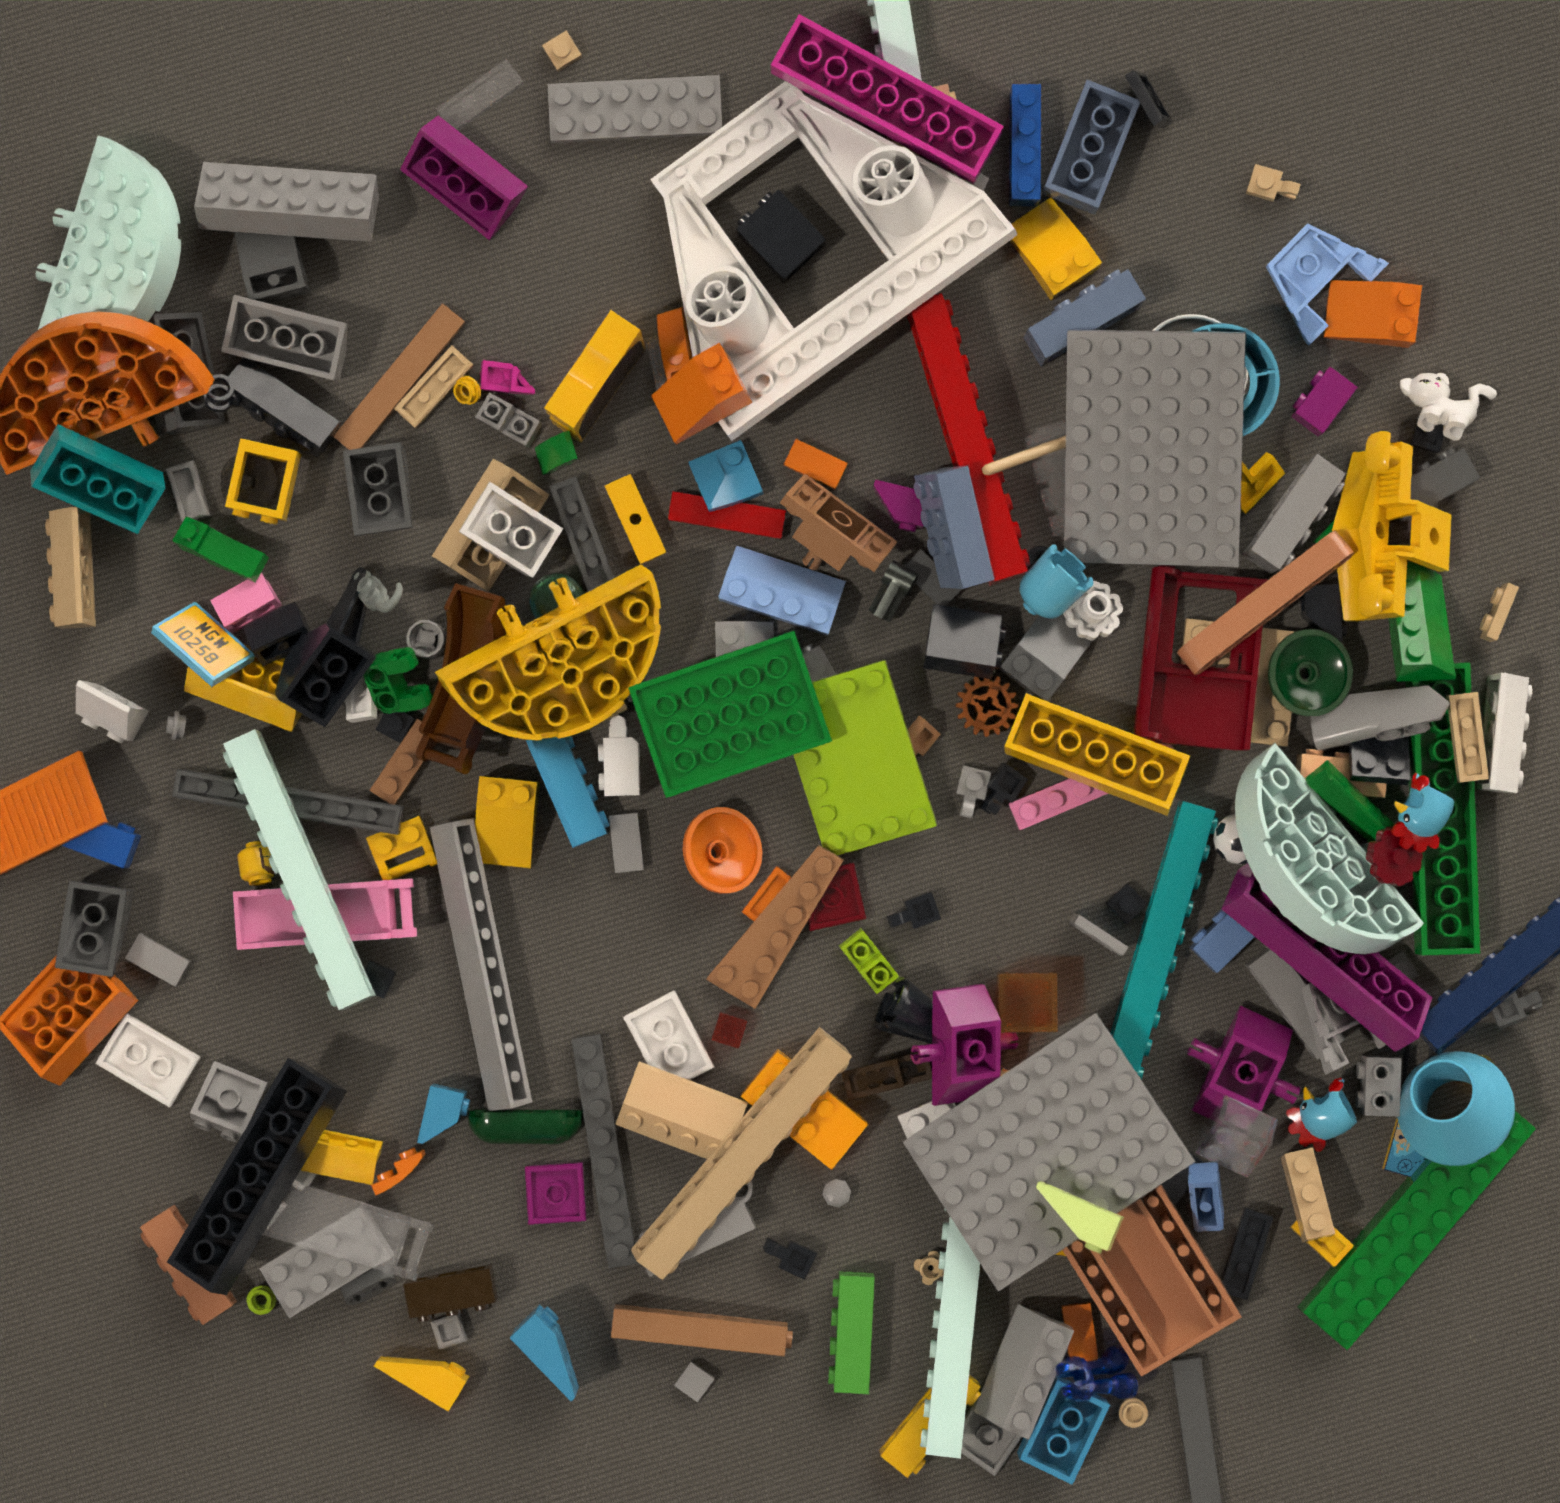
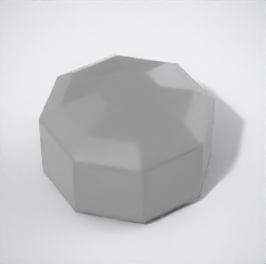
M833 1178L825 1183L822 1195L828 1205L839 1208L849 1201L851 1189L845 1180Z

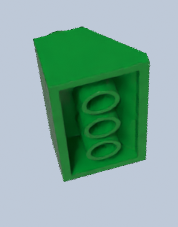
M1407 562L1404 617L1388 618L1396 681L1455 680L1456 674L1442 577L1430 568L1415 562Z

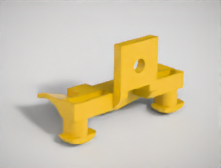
M1379 431L1371 434L1367 439L1365 451L1352 452L1344 482L1345 485L1343 486L1332 531L1336 530L1354 552V555L1348 561L1337 568L1344 621L1404 617L1407 560L1438 572L1449 571L1452 515L1418 500L1410 499L1413 446L1402 441L1390 443L1391 433L1388 431ZM1411 515L1410 546L1388 545L1389 521Z

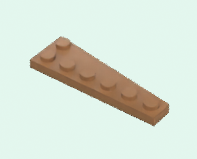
M818 845L709 974L706 980L751 1007L756 1008L844 859Z

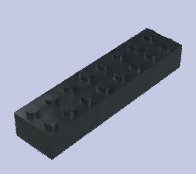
M287 1058L167 1263L210 1293L227 1295L347 1091L305 1063Z

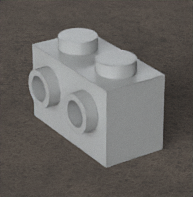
M1361 1055V1062L1356 1064V1077L1360 1079V1091H1356L1355 1106L1359 1108V1113L1366 1116L1400 1117L1402 1058L1397 1056Z

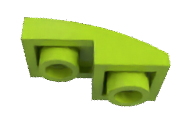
M862 928L839 945L876 994L900 977Z

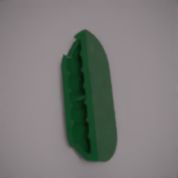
M468 1110V1121L473 1133L480 1140L490 1144H561L572 1139L580 1130L583 1122V1110Z

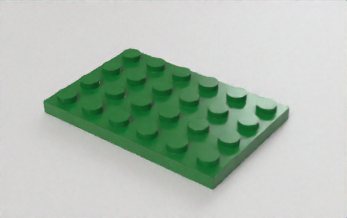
M795 631L628 687L666 798L832 742Z

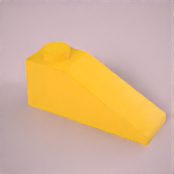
M380 1356L374 1365L377 1369L448 1412L469 1378L465 1374L466 1370L455 1362L448 1364L445 1361Z

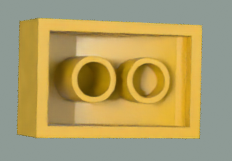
M1051 197L1011 224L1018 234L1010 240L1051 301L1097 271L1102 264L1086 238Z
M479 776L475 828L483 864L531 868L540 782Z

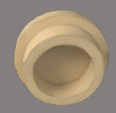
M1129 1398L1120 1405L1119 1418L1124 1425L1136 1428L1143 1425L1147 1420L1148 1410L1140 1399Z

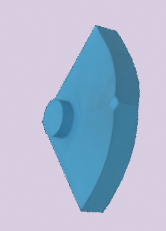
M741 440L688 462L709 512L727 508L764 494Z

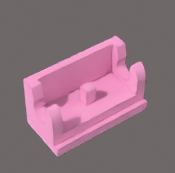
M262 573L256 583L247 579L210 600L222 624L232 634L242 629L244 625L282 606L271 584Z

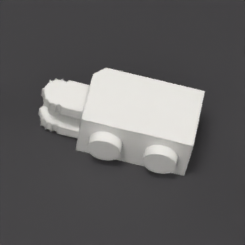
M617 714V716L611 717L609 738H603V744H598L599 762L604 761V773H599V790H604V796L641 795L640 744L633 737H628L627 720Z

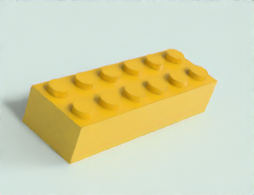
M1027 693L1004 746L1005 754L1166 816L1169 814L1190 756Z

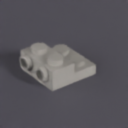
M214 1061L190 1111V1118L195 1120L193 1125L204 1131H210L212 1127L222 1131L221 1137L236 1142L238 1138L240 1139L254 1116L268 1087V1082Z

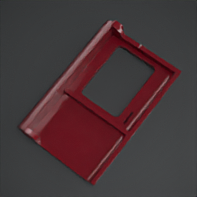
M1158 565V567L1152 568L1134 735L1161 744L1231 751L1250 750L1263 626L1231 650L1230 664L1227 668L1208 667L1202 673L1195 676L1187 665L1175 664L1172 661V650L1180 588L1195 587L1234 591L1237 595L1236 604H1238L1268 581L1267 579L1180 572V570L1175 569V565Z

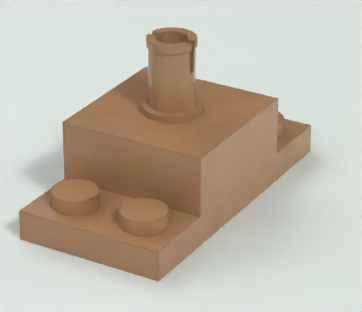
M806 474L796 482L780 502L790 514L803 520L792 538L809 549L802 561L807 566L814 558L813 563L809 567L811 570H818L824 560L837 571H840L850 557L853 556L861 566L875 572L897 544L895 539Z

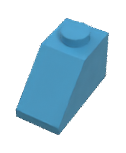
M434 1083L430 1086L417 1143L423 1144L456 1124L461 1120V1116H467L470 1099H466L467 1091Z

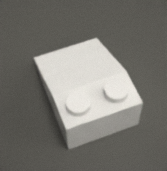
M489 482L459 532L525 576L533 578L563 528Z
M78 680L76 684V714L83 717L81 722L96 730L98 726L108 730L107 736L119 743H123L124 739L126 741L134 740L149 711L100 684Z

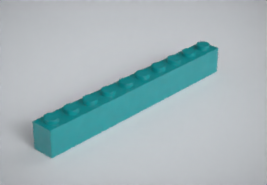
M1185 801L1178 802L1110 1032L1141 1080L1144 1073V1067H1140L1143 1056L1149 1055L1152 1046V1040L1149 1039L1152 1028H1157L1161 1012L1157 1011L1160 1000H1165L1168 993L1169 984L1165 983L1168 972L1173 973L1176 966L1177 956H1173L1176 944L1181 945L1185 935V929L1182 928L1184 917L1189 918L1194 901L1190 900L1192 890H1197L1201 881L1202 873L1198 872L1201 861L1206 862L1210 846L1206 845L1209 834H1214L1218 823V818L1214 817L1215 810Z

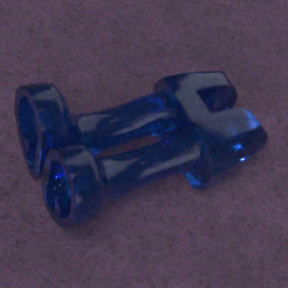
M1122 1345L1108 1347L1098 1360L1086 1361L1079 1356H1072L1058 1363L1055 1366L1057 1377L1066 1378L1073 1376L1075 1381L1061 1388L1064 1398L1077 1402L1089 1401L1093 1394H1110L1123 1400L1133 1398L1138 1392V1381L1135 1375L1132 1373L1118 1374L1127 1367L1129 1356ZM1101 1374L1115 1375L1110 1378L1094 1380L1093 1375Z

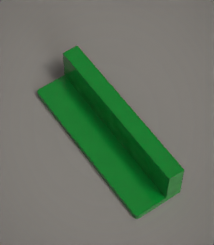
M1328 760L1305 778L1306 783L1367 842L1376 841L1378 830H1384L1388 826L1393 827L1395 825Z

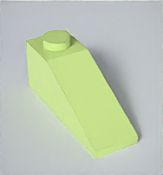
M1043 1181L1037 1183L1036 1188L1075 1235L1080 1240L1086 1242L1085 1248L1101 1254L1102 1250H1111L1123 1221V1216Z

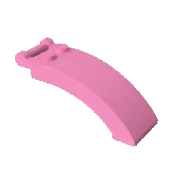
M413 878L328 884L352 941L417 936V928H414L411 898V887H414ZM281 888L233 892L237 950L305 945L303 940L304 937H307L302 926H297L292 915V911L295 908L291 899L286 900ZM395 888H399L402 929H397Z

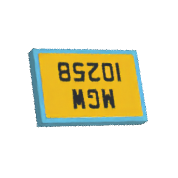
M196 602L152 627L151 633L211 687L254 662L255 655Z

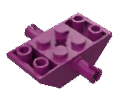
M977 984L933 991L932 1044L914 1045L911 1048V1052H918V1054H911L914 1064L932 1061V1105L937 1106L965 1101L999 1078L1001 1050L1016 1049L1018 1043H1011L1010 1041H1017L1018 1036L1014 1031L1001 1033V1019L985 985Z
M1240 1005L1218 1049L1194 1038L1191 1045L1201 1049V1052L1189 1047L1187 1055L1210 1064V1070L1191 1110L1245 1135L1262 1111L1270 1093L1294 1104L1297 1097L1288 1094L1287 1090L1299 1095L1301 1088L1278 1078V1074L1286 1059L1293 1030ZM1247 1064L1246 1068L1250 1070L1248 1076L1242 1075L1240 1078L1238 1070Z

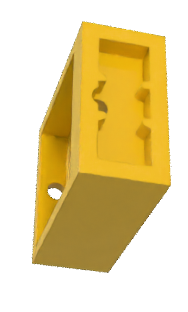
M240 438L225 507L233 510L232 515L249 519L250 514L261 516L260 521L277 525L278 520L286 522L302 454L295 450ZM248 454L287 463L276 510L237 502Z

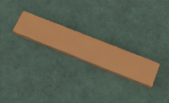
M442 303L333 437L349 450L363 448L395 410V406L414 387L465 325V321Z

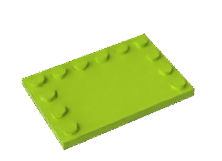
M886 660L813 681L812 684L832 742L794 754L793 756L822 847L838 856L936 827L937 822Z

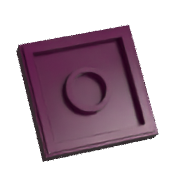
M583 1162L525 1166L528 1225L587 1220Z

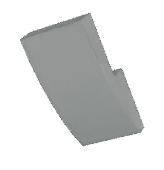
M490 392L475 416L476 419L527 448H530L543 425L541 421Z

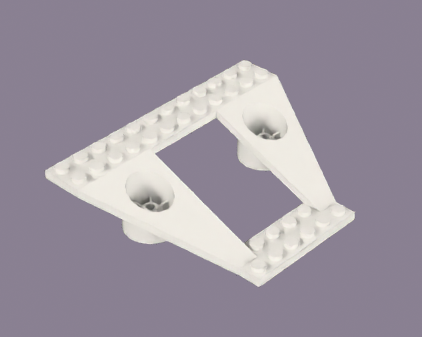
M786 81L650 179L665 202L692 357L720 342L729 355L753 402L718 421L731 441L1018 235L1015 228L983 190L913 154L907 148L896 145L810 99L799 88ZM799 138L888 261L800 325L793 328L705 205L792 141ZM909 176L913 177L912 180H905ZM745 296L744 301H738L739 299ZM713 318H716L715 322H709Z

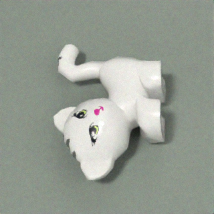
M1421 373L1413 379L1404 378L1400 380V388L1403 394L1408 396L1415 405L1423 408L1419 415L1417 426L1424 431L1430 432L1433 431L1436 425L1442 424L1444 425L1443 435L1453 441L1459 440L1464 429L1477 417L1478 395H1483L1490 400L1497 396L1495 389L1479 383L1469 388L1467 400L1449 399V379L1444 373Z

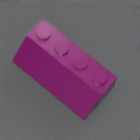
M439 115L420 128L400 168L403 173L488 240L493 238L517 208L528 188L524 182Z

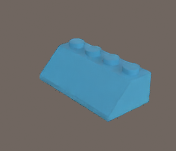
M572 736L559 739L553 737L542 738V740H526L572 848L608 834L606 828L610 826L604 810L598 812L594 801L599 799L593 785H587L583 775L587 771L580 757L575 759L571 748L576 747Z

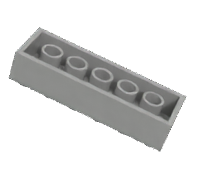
M203 162L194 205L198 228L203 230L372 242L379 201L377 176L375 174Z

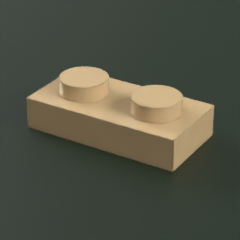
M1506 583L1501 585L1500 588L1497 587L1490 601L1494 605L1490 614L1486 613L1480 624L1479 629L1482 630L1481 639L1489 642L1498 640L1519 589L1518 586Z

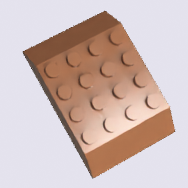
M1162 1185L1118 1213V1215L1124 1218L1111 1250H1102L1101 1254L1085 1248L1086 1242L1080 1239L1063 1249L1064 1254L1141 1377L1242 1318L1222 1281Z

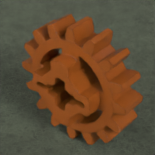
M999 676L993 682L986 678L980 682L978 677H973L974 685L971 686L966 682L963 685L967 690L966 693L958 692L957 694L962 699V703L955 704L956 708L962 709V713L957 718L966 719L963 726L964 729L970 726L974 727L973 735H977L980 730H983L984 737L989 736L990 730L999 735L1000 726L1005 729L1010 727L1007 719H1016V716L1011 713V709L1018 708V704L1011 703V699L1016 696V693L1008 694L1006 690L1010 684L1006 683L1001 686L999 684ZM988 687L986 694L981 696L972 694L977 688ZM998 691L1005 699L1006 708L999 704L997 699ZM989 698L991 699L990 705L999 711L988 710L985 714L982 712L983 707L975 701L984 702ZM967 704L974 707L976 712L975 720L969 715ZM991 716L1001 718L995 724L985 725L987 718Z

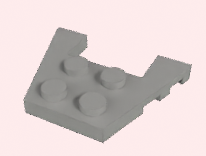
M1309 983L1302 987L1301 990L1323 1071L1327 1075L1349 1064L1335 1035L1360 1023L1312 983ZM1369 1031L1378 1049L1386 1046L1384 1042Z

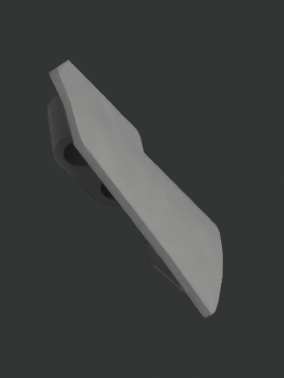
M1429 686L1348 694L1343 702L1331 712L1320 716H1311L1313 740L1317 750H1326L1373 737L1377 740L1389 741L1421 734L1430 729V722L1442 719L1450 702Z

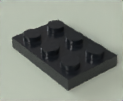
M1409 736L1389 741H1381L1373 737L1349 743L1350 781L1408 785L1410 782Z

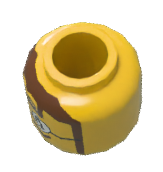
M260 841L249 842L246 844V848L237 855L240 877L242 880L249 882L251 886L268 884L272 881L271 878L276 875L269 863V858L272 855L268 846L264 848Z

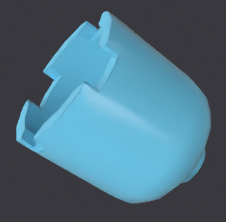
M1053 544L1020 581L1019 591L1024 601L1023 606L1032 615L1037 614L1049 619L1057 618L1093 586V578L1085 576L1082 571L1086 567L1074 554L1067 549L1060 552L1057 550V546Z

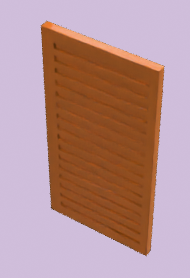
M77 751L0 790V875L108 822L82 751Z

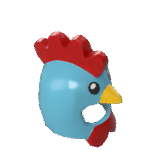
M1414 773L1406 802L1402 804L1395 801L1394 803L1399 815L1398 822L1391 829V834L1395 837H1400L1399 845L1402 848L1409 849L1413 845L1415 851L1422 853L1426 851L1427 846L1433 849L1439 847L1440 839L1437 834L1448 821L1453 811L1454 800L1430 787L1429 778L1426 775L1419 777L1418 773Z
M1337 1078L1331 1082L1328 1087L1329 1092L1321 1098L1313 1096L1307 1087L1303 1088V1102L1301 1105L1287 1109V1117L1293 1120L1288 1126V1131L1293 1135L1300 1134V1145L1307 1147L1309 1144H1313L1314 1150L1321 1152L1326 1146V1140L1345 1133L1357 1123L1355 1113L1342 1091L1345 1082L1343 1078Z

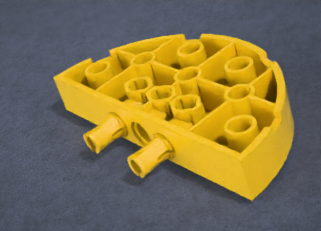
M640 564L575 599L566 578L556 579L558 585L552 581L549 584V588L554 595L558 608L522 626L514 605L504 606L506 612L500 608L497 611V615L507 634L435 671V674L449 695L469 715L482 725L506 736L525 740H542V738L553 737L559 739L590 729L610 717L625 704L623 701L630 695L628 687L643 681L654 659L661 625L659 624V608H661L657 584L650 570Z

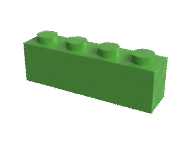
M839 1271V1279H833L832 1297H838L837 1308H832L831 1326H836V1337H830V1355H835V1366H829L828 1384H834V1393L869 1394L874 1273Z

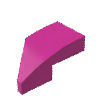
M486 360L481 362L479 382L481 390L511 394H535V389L532 385H529L517 366L514 367L509 363Z

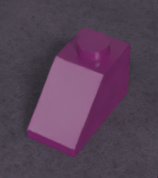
M880 480L874 481V491L893 522L900 524L899 529L916 532L917 528H923L924 525L920 516L922 507L920 499L916 497L913 488Z

